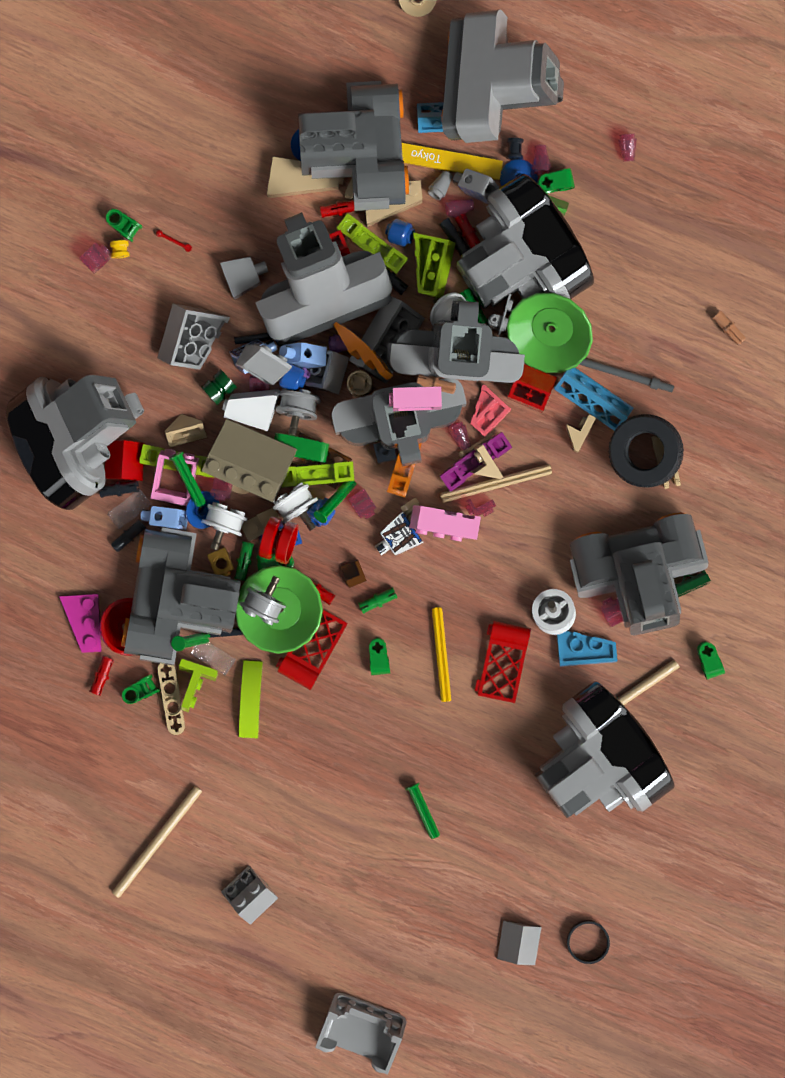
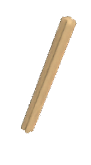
M547 464L509 474L501 479L494 478L457 488L451 492H442L440 494L441 500L445 503L550 475L552 473L551 466Z

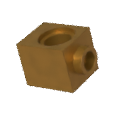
M226 548L207 555L215 575H232L231 571L235 569ZM221 558L227 562V566L224 569H218L216 565L217 561Z

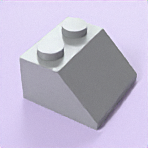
M327 350L326 366L308 368L310 378L306 380L304 386L339 394L349 357Z

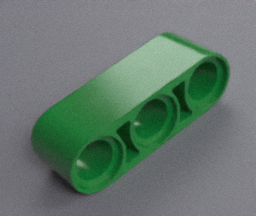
M275 433L274 440L297 449L294 457L326 463L330 444Z

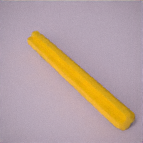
M441 607L432 608L440 696L442 702H450L451 691L443 612Z

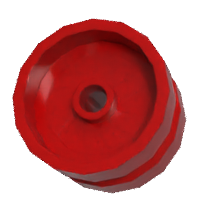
M272 516L262 536L259 556L270 560L275 555L276 562L287 564L296 544L299 525L288 521L283 526L282 519Z

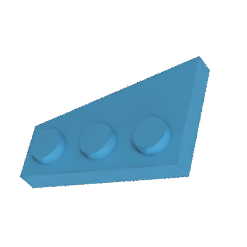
M570 631L557 634L560 667L614 663L618 661L616 642Z

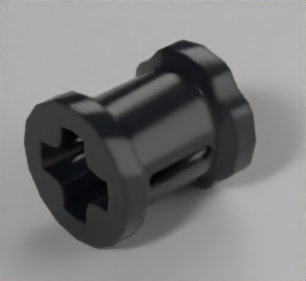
M507 139V143H509L507 159H523L522 143L524 139Z

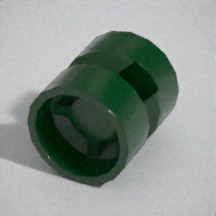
M220 369L213 376V381L208 380L201 388L216 405H219L225 399V394L230 395L237 386Z

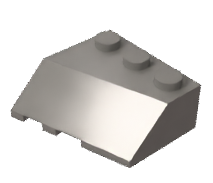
M173 303L157 358L169 365L200 370L212 350L211 345L215 338H219L222 333L220 332L224 323H228L230 317L202 308Z

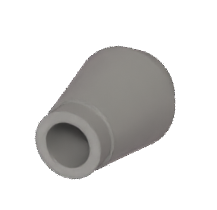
M443 171L428 187V194L436 200L444 198L453 176L449 172Z

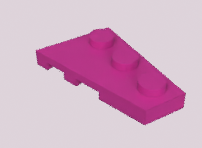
M99 595L60 596L81 652H102Z

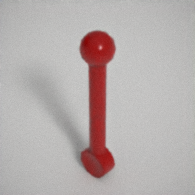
M162 230L156 231L157 237H163L183 247L186 252H191L192 246L190 244L185 245L164 234Z

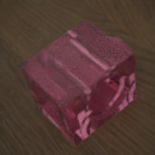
M94 243L79 257L93 274L101 269L111 258L108 256L110 251L103 244L99 246L97 243Z
M365 489L348 499L360 519L364 517L367 520L376 514L374 510L377 508Z
M610 597L602 601L603 605L599 608L609 627L623 622L618 599L613 600Z

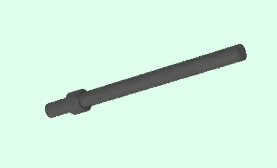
M584 359L579 364L648 385L651 389H661L671 393L674 389V385L661 382L658 378L653 377L651 379L589 359Z

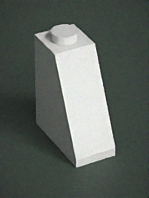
M280 390L231 394L229 400L225 399L223 404L224 418L268 431Z

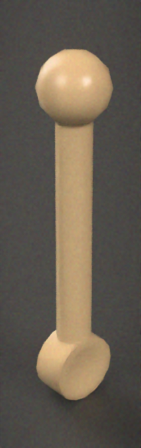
M489 433L485 438L466 450H460L459 456H465L466 453L474 449L473 447L479 443L482 444L494 435Z

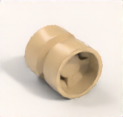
M361 370L351 373L347 380L349 392L358 398L368 395L372 389V380L369 374Z

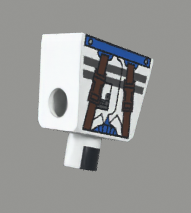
M404 512L400 513L380 532L384 540L375 545L380 555H383L390 549L394 555H398L423 543L418 533H415L416 530L409 528L410 521Z

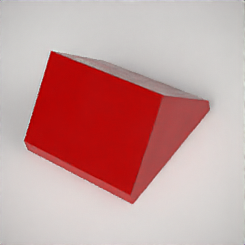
M114 440L107 446L110 458L105 461V479L143 481L144 464L139 462L142 447L145 443Z

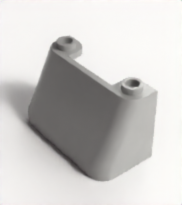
M336 993L315 1048L323 1052H332L336 1046L372 1059L371 1065L374 1070L388 1075L402 1041L407 1021L405 1017L393 1011L344 993Z

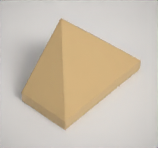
M180 414L165 430L170 447L207 438L202 421Z

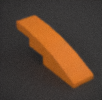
M339 323L333 324L352 356L357 360L362 358L364 364L372 370L376 368L378 373L386 380L393 376L384 361L370 346Z

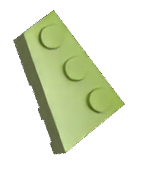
M413 233L416 246L418 293L440 299L444 296L456 243L447 239Z

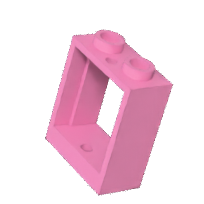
M441 387L393 388V393H389V407H393V411L441 410Z
M172 449L161 450L158 456L151 499L186 506L191 498L188 490L187 493L159 488L164 461L176 454V451ZM184 453L182 456L186 463L192 464L191 473L195 479L199 458H195L193 454Z

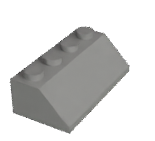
M392 297L388 305L379 309L361 340L377 353L390 372L393 373V370L387 364L388 343H391L395 335L403 330H418L425 318L401 300ZM351 356L350 362L380 381L387 383L388 380L382 377L376 368L372 370L364 364L362 358L357 360L354 356Z

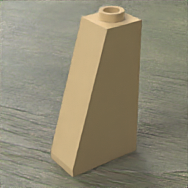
M273 157L267 197L276 198L338 190L339 184L343 185L344 177L312 179V175L302 176L301 161Z

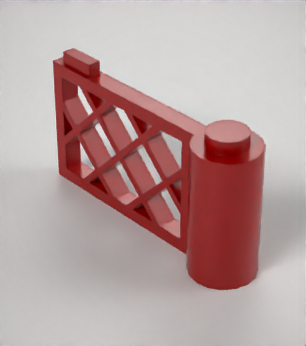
M325 610L322 612L325 622L320 623V626L326 624L329 635L318 638L317 633H315L316 639L308 642L317 641L319 652L308 654L305 644V656L297 657L291 651L287 653L285 658L280 657L276 665L279 668L278 673L309 690L314 686L348 624ZM336 621L342 625L339 632L331 634L328 623ZM330 637L332 644L330 649L322 651L319 640ZM320 654L322 659L320 667L313 666L309 657Z
M493 621V624L489 623L487 635H490L483 672L481 680L477 679L475 686L478 696L511 703L516 702L531 628L499 621ZM492 644L500 645L504 653L495 658L491 652ZM513 649L522 650L521 658L515 662L508 654ZM507 655L512 664L502 669L497 660ZM495 662L501 671L491 677L487 668ZM514 666L518 672L517 676L509 680L504 671ZM502 673L508 682L498 688L493 678ZM491 680L496 690L492 693L482 692L484 684ZM510 684L514 690L512 698L504 697L500 690Z

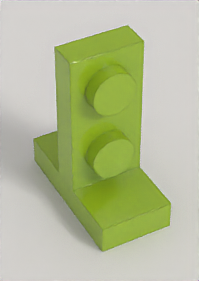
M181 659L179 670L192 674L181 706L182 711L189 712L190 708L194 709L197 697H194L196 690H200L203 679L200 678L204 677L216 681L218 670Z

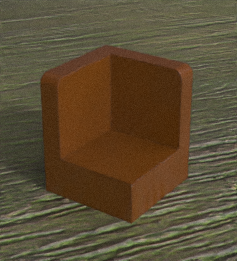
M359 560L341 567L349 588L367 581Z

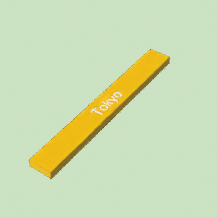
M402 143L404 164L462 174L466 169H470L490 176L493 180H500L503 164L501 160Z

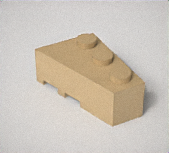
M421 180L409 181V195H406L405 204L389 205V209L366 210L367 227L421 204Z

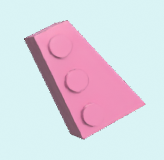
M413 505L409 528L416 529L415 533L427 535V532H432L433 537L444 538L445 535L451 536L450 540L461 542L462 538L477 540L481 517Z

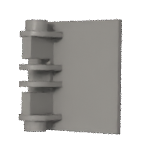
M511 294L508 296L503 316L493 314L487 322L491 329L499 331V336L501 331L505 332L508 318H505V315L510 313L513 300L510 299Z

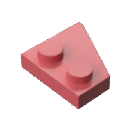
M483 385L470 424L481 435L486 437L511 411V408L487 386Z

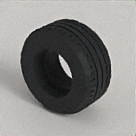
M641 414L626 419L614 430L615 432L612 434L608 448L610 463L616 474L626 483L644 488L656 487L672 479L678 472L684 456L683 441L679 432L669 421L659 416ZM642 433L656 435L664 446V455L661 462L651 469L638 468L629 458L628 449L632 439Z

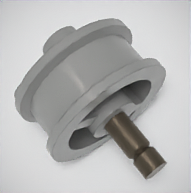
M282 388V391L279 392L281 397L280 405L276 407V412L292 417L288 435L296 436L299 419H317L315 412L317 404L321 402L319 396L310 394V391L299 389V392Z
M273 575L265 592L252 587L247 588L249 593L245 601L240 602V606L243 607L242 609L246 614L252 617L258 615L263 622L269 625L279 622L278 615L281 609L287 606L272 596L280 578Z

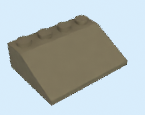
M226 419L207 457L202 472L271 502H275L297 449Z

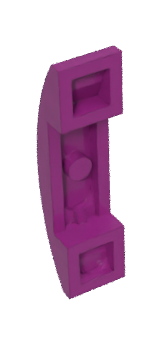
M503 432L494 435L482 443L492 460L499 458L513 448ZM474 449L452 464L439 476L450 492L464 483L465 479L473 474L471 471L483 464V462L479 463L475 458L474 453L476 451Z

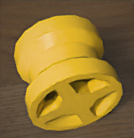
M111 241V258L130 257V253L127 251L129 241Z

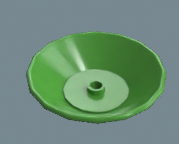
M536 293L522 299L511 311L507 323L508 339L516 345L519 354L525 355L524 363L545 373H562L577 367L588 356L593 342L592 325L584 310L571 299L556 293Z
M281 565L262 568L248 577L239 590L236 610L237 625L247 641L260 650L277 654L295 651L308 643L320 626L323 612L320 593L312 580L295 568ZM274 575L280 578V581L272 596L287 606L283 608V612L279 613V622L269 625L263 622L258 615L252 617L246 614L242 609L243 607L240 606V602L245 601L249 593L248 587L265 592Z

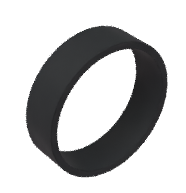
M585 920L575 924L570 929L567 936V947L570 954L577 961L584 964H594L601 961L607 955L610 947V938L602 925L595 921ZM583 924H594L605 932L607 945L600 957L586 961L579 959L572 953L570 937L577 927Z

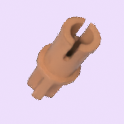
M722 311L712 318L724 330L723 333L726 332L737 345H740L746 339L734 325L735 322L732 323Z
M419 374L417 383L423 387H441L442 392L454 394L456 390L455 383L439 380V377L433 378Z

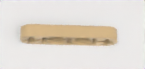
M159 664L158 676L167 728L171 734L179 735L185 730V720L181 710L182 703L175 665H167L172 668V671H169V677L174 676V680L163 682L162 678H166V673L161 671V668H164V664ZM167 683L175 685L174 693L168 694L165 692L164 688ZM170 702L178 704L179 709L176 713H171L168 710ZM180 714L181 718H177V723L181 724L182 727L179 728V732H176L175 729L171 728V725L174 724V718L170 720L169 716Z

